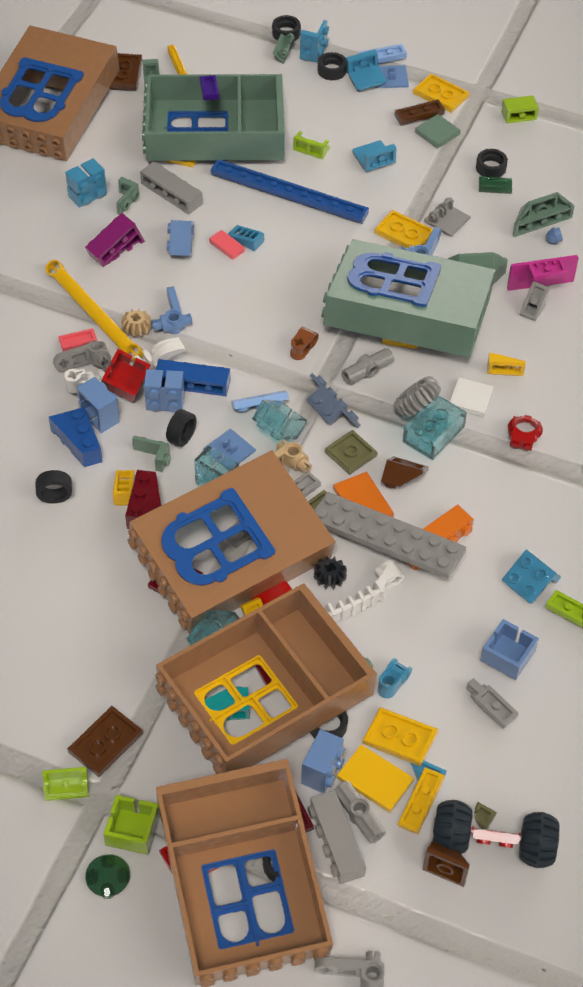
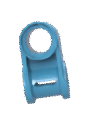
M393 658L379 677V695L383 698H392L408 680L412 673V668L405 667L398 662V659Z

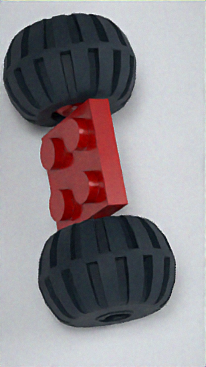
M446 800L437 806L433 827V841L450 850H458L460 854L465 853L469 847L471 833L473 838L477 839V843L490 845L491 841L499 842L501 847L513 848V844L518 845V841H520L519 857L521 861L534 868H546L553 865L556 861L560 826L559 821L550 814L533 812L526 815L522 822L521 833L515 834L474 828V826L471 828L472 808L462 801Z

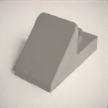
M533 281L520 314L536 321L546 306L544 302L550 287Z

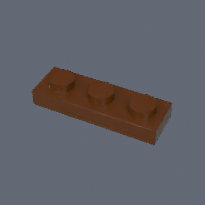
M437 99L395 110V117L400 125L431 118L437 114L443 115L445 108Z

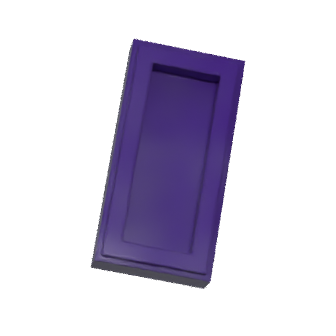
M216 75L200 76L203 100L219 99Z

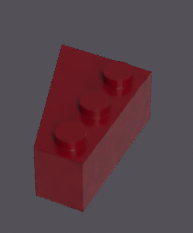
M137 470L125 514L127 529H129L130 521L161 506L156 472Z

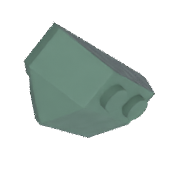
M558 192L528 201L520 208L514 223L513 237L571 219L574 212V204Z
M494 252L464 253L448 258L449 260L495 269L493 284L506 273L508 262L507 258H503Z

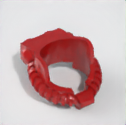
M524 415V417L513 416L508 423L509 436L511 437L510 446L532 451L533 443L543 433L541 422L532 419V416ZM527 422L535 429L530 432H523L516 425Z

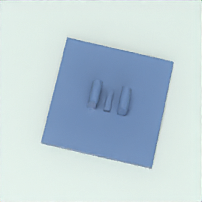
M406 65L379 66L386 78V83L378 85V88L409 87Z
M231 428L203 448L208 455L227 471L232 470L256 452L253 446Z

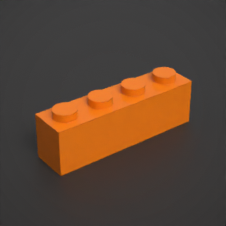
M457 504L423 528V530L457 543L461 537L468 536L471 533L474 519ZM407 563L414 570H417L419 568L417 566Z

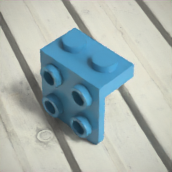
M323 20L317 33L301 31L299 59L318 62L319 57L324 53V48H327L329 39H327L329 32L327 20Z
M376 49L346 57L347 73L358 91L386 83V78L378 66V53Z

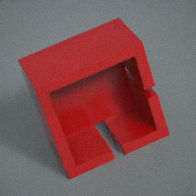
M117 349L101 381L106 385L108 391L134 402L145 380L146 369H150L151 364L135 358L134 364L131 366L132 355Z

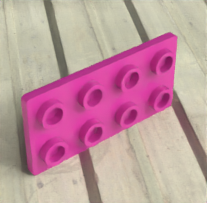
M578 255L511 264L507 289L512 291L530 288L533 281L545 286L573 282L579 257Z

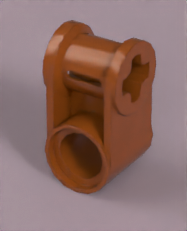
M302 326L291 340V358L294 360L304 359L316 345L319 334Z

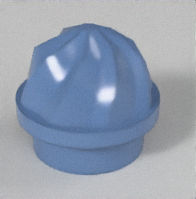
M552 227L547 232L546 239L548 242L558 244L559 241H563L560 228Z

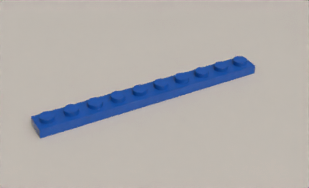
M217 160L211 168V174L359 223H363L369 213L368 207L223 160Z

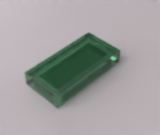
M479 176V192L512 194V178Z

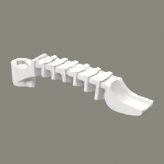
M179 337L170 338L156 343L151 349L152 355L145 349L143 350L144 359H141L138 355L135 358L151 364L149 370H155L158 359L168 360L177 354L185 352L186 349ZM69 369L64 374L66 388L71 393H77L78 386L93 377H96L101 382L105 373L99 369L98 375L95 376L92 371L86 372L85 369Z
M388 560L375 569L379 579L374 582L373 590L370 586L365 588V596L359 591L355 595V601L349 596L344 606L342 600L337 602V609L335 610L331 603L326 605V611L336 623L340 620H346L351 615L356 616L360 611H366V608L375 606L379 601L383 602L386 589L396 586L404 580L405 576L394 560Z

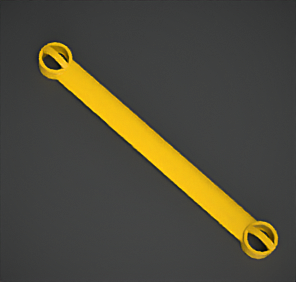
M55 259L49 261L45 267L46 273L66 290L122 351L128 354L131 352L134 355L131 360L132 363H134L136 355L142 359L143 349L134 343L65 270L64 265ZM134 348H138L137 353L133 350Z

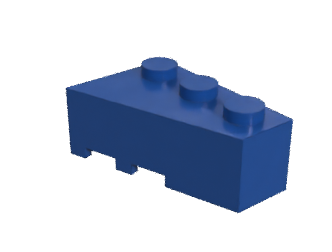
M85 407L49 416L51 432L60 438L61 443L70 449L73 456L84 467L102 463L101 448Z

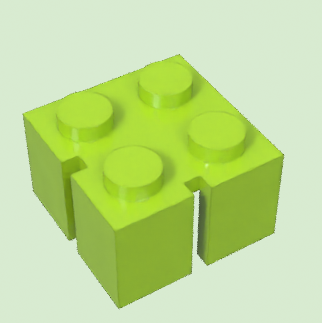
M116 795L110 811L111 817L109 816L103 833L105 846L148 855L160 816L158 804L139 800V813H136L134 798Z

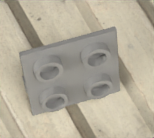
M449 197L443 203H440L434 211L430 212L424 221L434 227L441 228L443 232L452 236L471 216L453 207L454 200Z

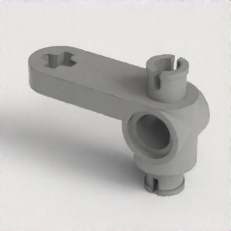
M93 340V342L90 341L86 345L58 353L53 359V364L60 372L90 363L105 369V366L107 368L110 366L111 355L107 351L105 342ZM62 359L65 360L64 365L60 364Z
M372 951L366 952V960L320 957L315 960L314 970L319 974L360 977V987H384L385 971L384 964L380 962V952L375 951L374 958L372 957ZM375 973L378 978L374 980L369 979L367 974Z

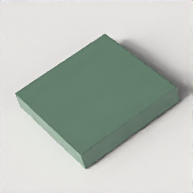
M439 114L415 128V133L437 149L460 135L461 131Z

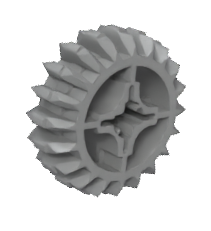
M424 377L404 390L394 402V407L404 418L416 415L439 396L441 387L433 377Z

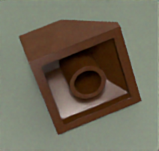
M393 456L386 461L381 482L386 483L385 486L396 489L397 486L400 487L428 471L429 466Z
M432 840L426 850L423 870L459 886H465L470 867L469 863L458 850H450Z

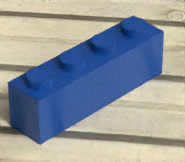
M158 359L156 370H163L161 387H165L167 370L183 371L184 391L227 397L230 384V368Z

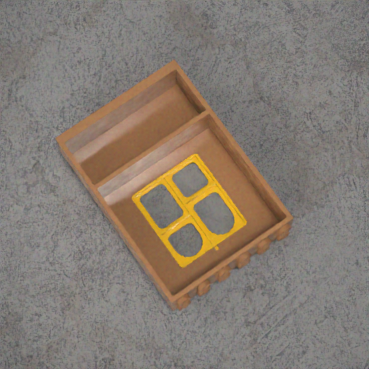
M305 583L156 664L155 678L157 684L155 687L159 695H164L167 699L166 702L169 709L177 713L182 727H187L190 731L189 735L192 741L200 745L204 758L206 760L210 759L215 773L219 774L251 767L372 696L377 673ZM255 665H260L272 680L271 683L246 697L242 696L231 682V679ZM222 685L234 698L235 703L221 711H214L206 706L205 696L212 689ZM274 690H279L289 702L291 708L276 717H270L259 703V699ZM246 705L251 706L263 721L261 726L240 737L228 735L223 728L225 720Z

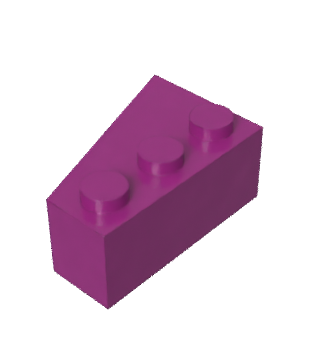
M121 213L91 240L85 248L89 255L104 267L119 258L120 253L125 250L131 251L133 249L132 246L138 242L142 244L145 240L136 224Z

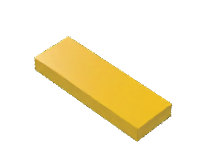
M426 767L424 768L398 822V827L417 835L419 834L443 784L444 774Z

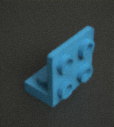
M379 140L353 148L352 152L367 172L395 163L397 147L394 144L385 146Z
M526 549L505 574L502 581L530 604H533L552 580L557 583L561 576Z

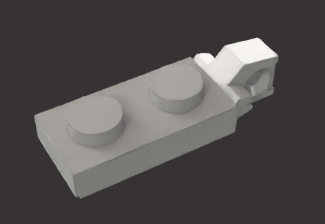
M474 678L467 683L466 689L471 693L473 701L501 728L504 729L518 717L519 713L490 685H481Z

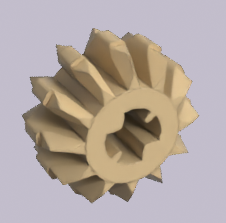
M131 309V312H125V315L122 316V330L127 336L132 335L133 338L135 336L141 338L142 334L147 335L148 331L151 330V317L147 315L146 310L141 312L140 309L137 311Z

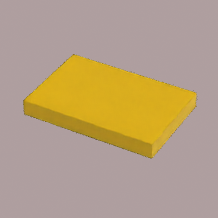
M432 73L413 89V94L427 101L439 99L445 110L450 113L458 108L470 94V92Z
M391 210L374 229V234L399 246L409 248L416 245L425 246L433 229Z
M380 707L362 741L364 745L421 767L438 734V729Z
M362 744L337 774L338 780L341 782L349 781L358 793L389 813L392 812L414 782L412 776Z

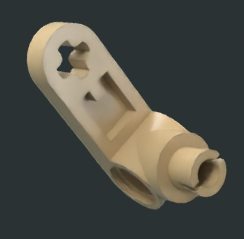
M282 439V442H278L276 446L278 450L274 453L282 465L293 468L295 471L301 470L303 474L306 473L305 469L307 471L312 469V464L308 462L309 457L303 452V448L299 443H288L285 439Z

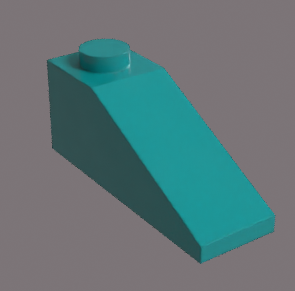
M236 686V689L242 696H248V687ZM227 689L205 699L206 706L214 711H221L235 703L234 698ZM249 705L241 708L225 721L250 719Z

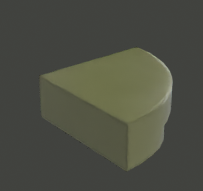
M477 802L474 811L477 825L481 829H488L497 812Z

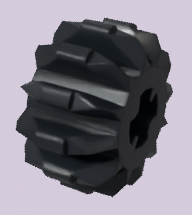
M326 556L325 560L319 559L318 564H315L313 577L314 580H317L318 586L324 585L325 590L329 586L334 590L335 585L341 587L343 581L346 580L347 568L343 565L342 560L336 561L335 556L332 559Z

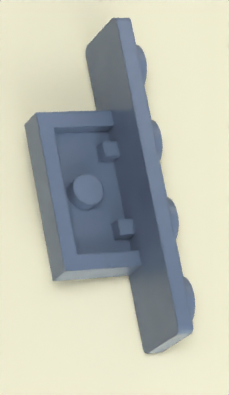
M312 373L310 377L319 385V388L307 398V401L329 425H332L344 413L354 425L359 427L360 424L357 421L359 417L352 410L349 412L346 409L348 405L341 398L338 400L335 397L337 393L331 387L327 388L325 386L327 382L320 375L316 377Z

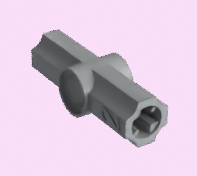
M384 348L371 356L368 354L362 355L355 364L342 370L341 375L345 383L352 384L365 376L368 378L374 377L379 372V369L394 362L392 351L389 348Z
M343 781L338 784L334 790H336L340 803L349 814L350 821L357 825L370 844L381 840L386 831L371 812L369 803L360 797L349 781ZM362 810L364 813L357 814L354 811Z

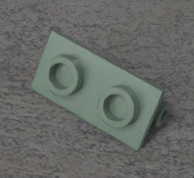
M281 33L273 51L275 57L283 64L289 54L292 42L295 40L292 33L286 36Z

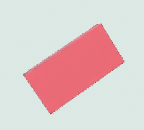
M223 230L209 238V242L232 260L245 252V247Z
M93 328L58 336L63 352L86 345L90 341L93 342V340L97 341Z

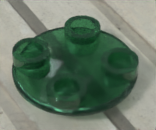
M112 854L101 855L88 865L85 873L86 884L94 894L102 896L104 899H111L114 895L122 892L128 885L130 880L129 867L119 856Z

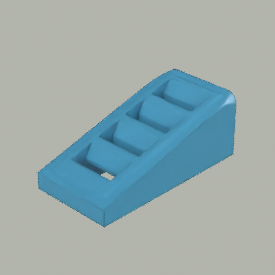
M236 225L228 233L229 236L241 245L253 251L264 242L263 232Z

